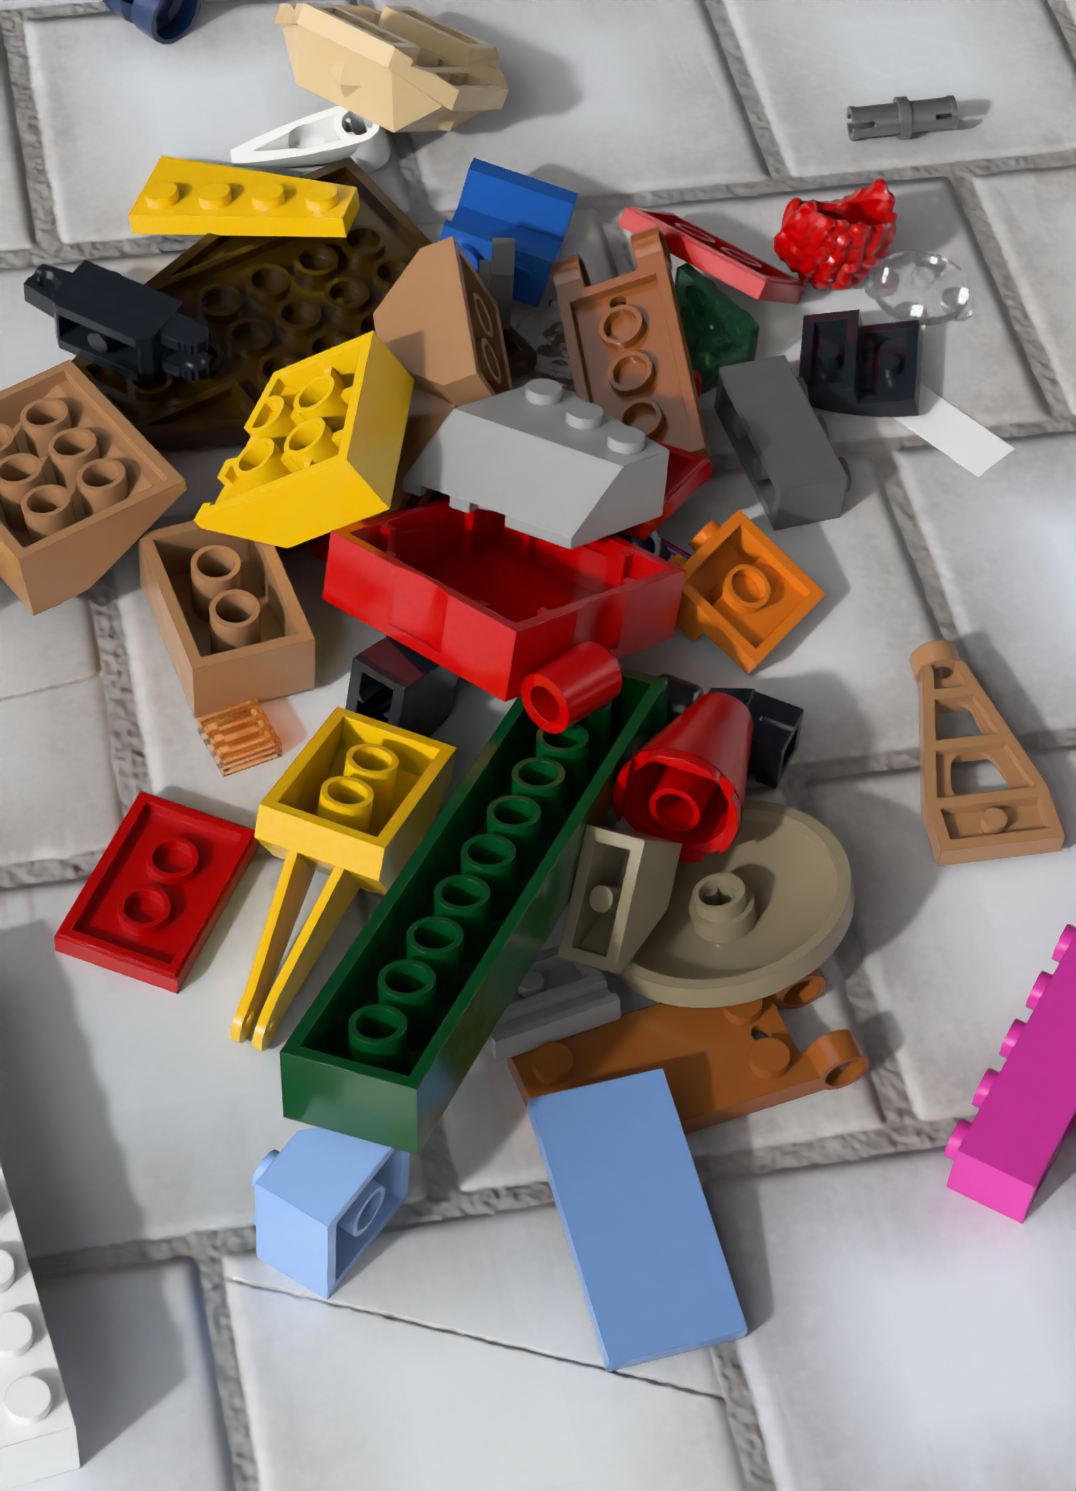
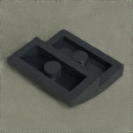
M859 309L804 315L799 376L804 379L807 386L811 407L835 413L868 417L919 416L923 339L919 320L863 326Z

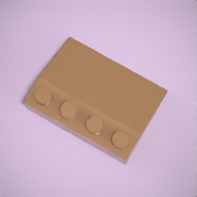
M67 360L0 391V577L32 615L35 616L89 590L187 490L185 479L71 360Z

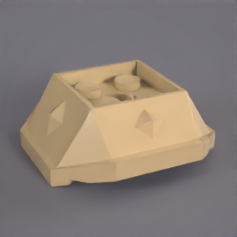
M280 3L274 24L283 29L296 84L393 133L450 132L451 129L484 110H502L509 88L504 73L497 67L500 60L497 49L410 6H384L383 11H378L363 5Z

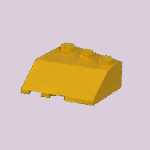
M374 331L275 371L244 426V429L250 435L245 448L237 458L226 459L217 476L224 484V487L214 505L211 502L202 504L194 522L201 529L288 549L327 534L331 530L363 519L374 518L382 512L389 510L414 386L413 377Z

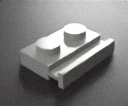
M560 945L540 951L487 1040L492 1048V1056L498 1062L538 1048L544 1043L555 1042L621 1019L619 996L609 991L607 979L600 969L557 957Z

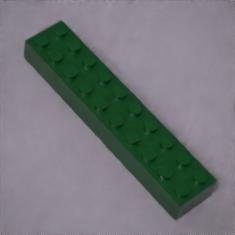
M621 668L622 689L620 694L558 734L549 733L541 729L528 715L521 696L517 697L280 1050L284 1118L412 1154H420L569 904L586 826L615 827L618 822V818L613 811V786L624 764L667 726V678Z

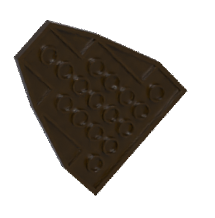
M350 156L298 177L357 187L360 208L347 237L225 236L207 233L144 284L184 302V315L197 320L198 324L203 323V326H208V330L211 331V341H209V350L204 352L209 353V357L212 359L209 377L207 376L199 380V382H191L190 380H185L184 377L178 378L162 370L154 380L136 382L77 355L72 360L81 372L156 450L247 444L250 435L244 429V426L275 371L368 332L374 331L376 333L373 313L419 249L433 243ZM511 325L510 329H502L511 381L536 370L537 352Z

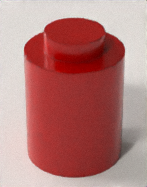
M593 641L581 642L524 678L521 684L523 705L530 718L541 729L553 734L561 733L620 694L622 689L621 667L615 655L608 649Z

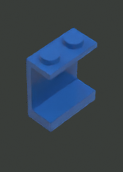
M473 158L467 172L458 207L452 220H445L439 241L453 236L479 275L480 260L491 261L492 238H516L512 299L538 308L551 275L552 262L556 261L579 193Z

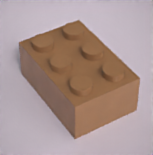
M194 520L146 531L138 539L140 584L194 718L315 688V637L274 545L201 529Z

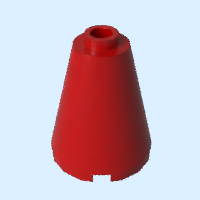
M713 692L699 697L621 768L612 789L613 811L619 822L622 816H624L636 832L682 843L678 862L689 864L701 862L706 854L720 850V855L729 849L742 823L753 731V719L748 708L731 695Z

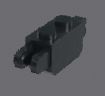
M84 260L73 272L42 264L23 283L25 301L54 318L57 343L59 348L136 382L154 380L162 370L178 378L184 377L185 380H190L191 382H199V380L210 376L212 359L209 357V353L204 351L209 350L211 331L208 330V326H203V323L198 324L197 320L184 315V302L164 292H159L124 277L118 272L108 270L87 260Z

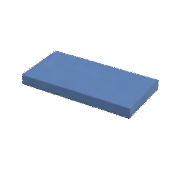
M663 1068L529 1098L527 1104L528 1115L606 1371L611 1372L744 1338L748 1327Z

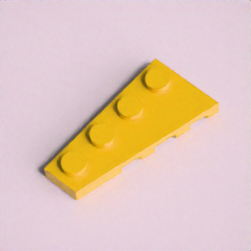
M161 155L129 213V220L133 234L206 235L211 233L225 236L347 237L359 211L360 201L357 187Z

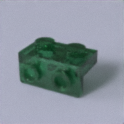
M685 263L676 269L674 287L692 370L700 374L702 380L701 394H704L717 387L720 367L755 360L760 328L752 315L746 310L741 309L721 292L711 279L704 277L689 263Z

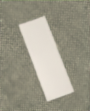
M920 383L919 416L893 417L977 477H980L1015 450L1011 445L922 383Z

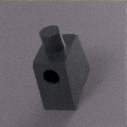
M386 636L353 658L345 709L430 738L448 719L452 711L458 675L391 637Z

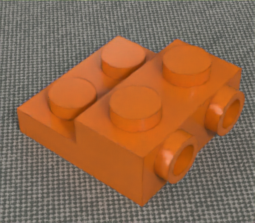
M739 509L722 526L713 518L688 543L695 551L688 560L678 552L669 561L686 570L676 626L692 642L704 632L747 675L826 595L815 582Z

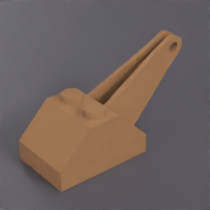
M453 236L420 248L373 313L376 334L414 379L389 510L382 512L380 515L424 506L435 493V490L429 488L422 496L402 490V479L454 408L513 389L498 304Z

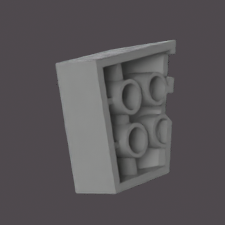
M539 378L528 381L525 386L454 408L402 479V490L418 496L425 494L428 488L450 496L449 507L469 514L477 508L495 511L505 515V527L571 550L662 516L669 450L646 437L640 429L627 426L604 413L600 406L585 402L566 391L560 383L551 379Z

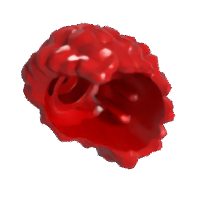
M876 179L870 187L855 190L853 194L845 196L842 200L834 199L830 202H819L814 199L802 201L801 198H793L787 204L784 211L780 232L774 237V251L779 259L786 263L791 272L798 273L800 281L804 283L810 282L813 289L825 290L830 288L841 291L853 288L870 274L871 268L880 266L881 260L890 252L889 245L893 242L897 230L895 222L898 217L897 213L893 212L896 203L895 196L889 191L887 183L883 179Z

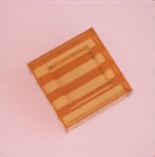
M256 698L198 718V733L223 777L282 757V742Z

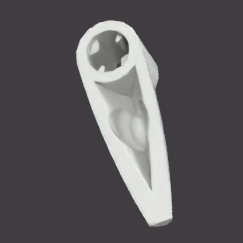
M336 106L255 137L231 149L230 154L234 166L255 168H285L325 164L350 156L364 172H373L381 168L388 161L391 155V144L385 128L341 106Z

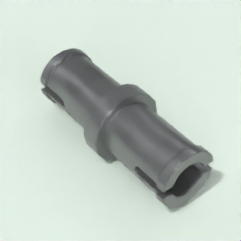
M947 95L941 98L909 101L907 96L894 97L893 103L859 107L848 106L846 118H852V122L847 123L849 138L851 141L860 138L896 135L897 139H908L914 132L956 129L958 118L952 117L951 114L958 113L956 99L954 95Z

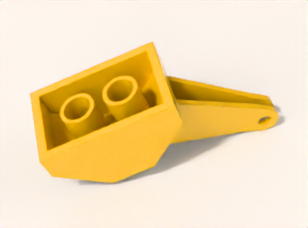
M337 706L260 802L254 837L273 856L284 859L285 862L246 989L232 1022L231 1040L244 1043L260 1014L254 1030L252 1046L261 1051L268 1049L288 1007L359 889L362 888L368 892L385 895L434 823L451 781L457 747ZM321 872L329 875L315 906L271 989L314 873Z

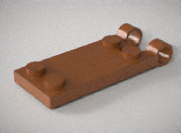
M656 226L631 235V244L638 270L591 285L586 266L579 253L553 261L551 274L556 288L576 396L585 402L600 406L604 413L623 424L640 429L648 438L712 460L671 273L673 269L672 259L661 228ZM626 302V305L616 306L618 303Z
M818 967L805 978L788 988L748 1003L717 1008H690L657 1003L622 1014L621 1019L555 1042L544 1043L538 1048L507 1058V1065L526 1108L529 1098L663 1068L685 1135L819 1091L845 1087L858 1080L867 1071L869 1061L855 1034L847 1029L829 1032L815 1040L807 1050L799 1052L779 1010L803 1007L813 1002L824 992L827 982ZM756 1032H763L767 1037L755 1040L751 1035Z

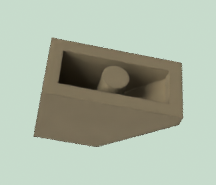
M587 825L557 957L612 973H622L668 909L682 843L625 828Z

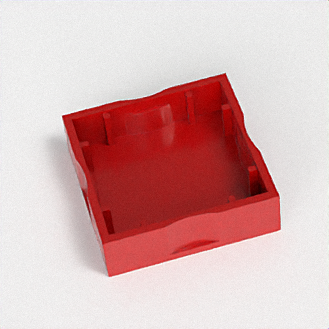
M445 495L421 507L393 511L331 530L323 600L504 702L521 696V684L526 676L581 642H596L611 651L619 659L674 638L686 570L616 535L611 534L570 550L505 527V515L495 511L477 508L469 514L449 507V495Z

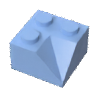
M320 1127L298 1130L281 1152L273 1149L263 1158L252 1180V1187L255 1188L256 1211L253 1217V1224L256 1225L257 1257L328 1300L407 1199L410 1153Z

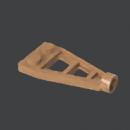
M933 640L916 648L912 652L909 662L918 686L920 809L937 866L1061 851L1066 836L1047 783L966 663L961 661L957 646L948 640ZM969 710L982 735L944 739L939 713ZM988 759L996 766L1008 786V790L956 795L951 787L952 763Z

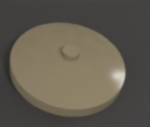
M744 799L740 830L733 839L729 849L720 855V850L706 854L701 862L690 864L678 862L668 909L622 973L610 972L611 975L622 985L648 999L664 1004L690 1008H717L748 1003L775 994L799 982L824 963L843 940L853 917L855 888L849 859L842 844L825 825L802 811L778 803Z

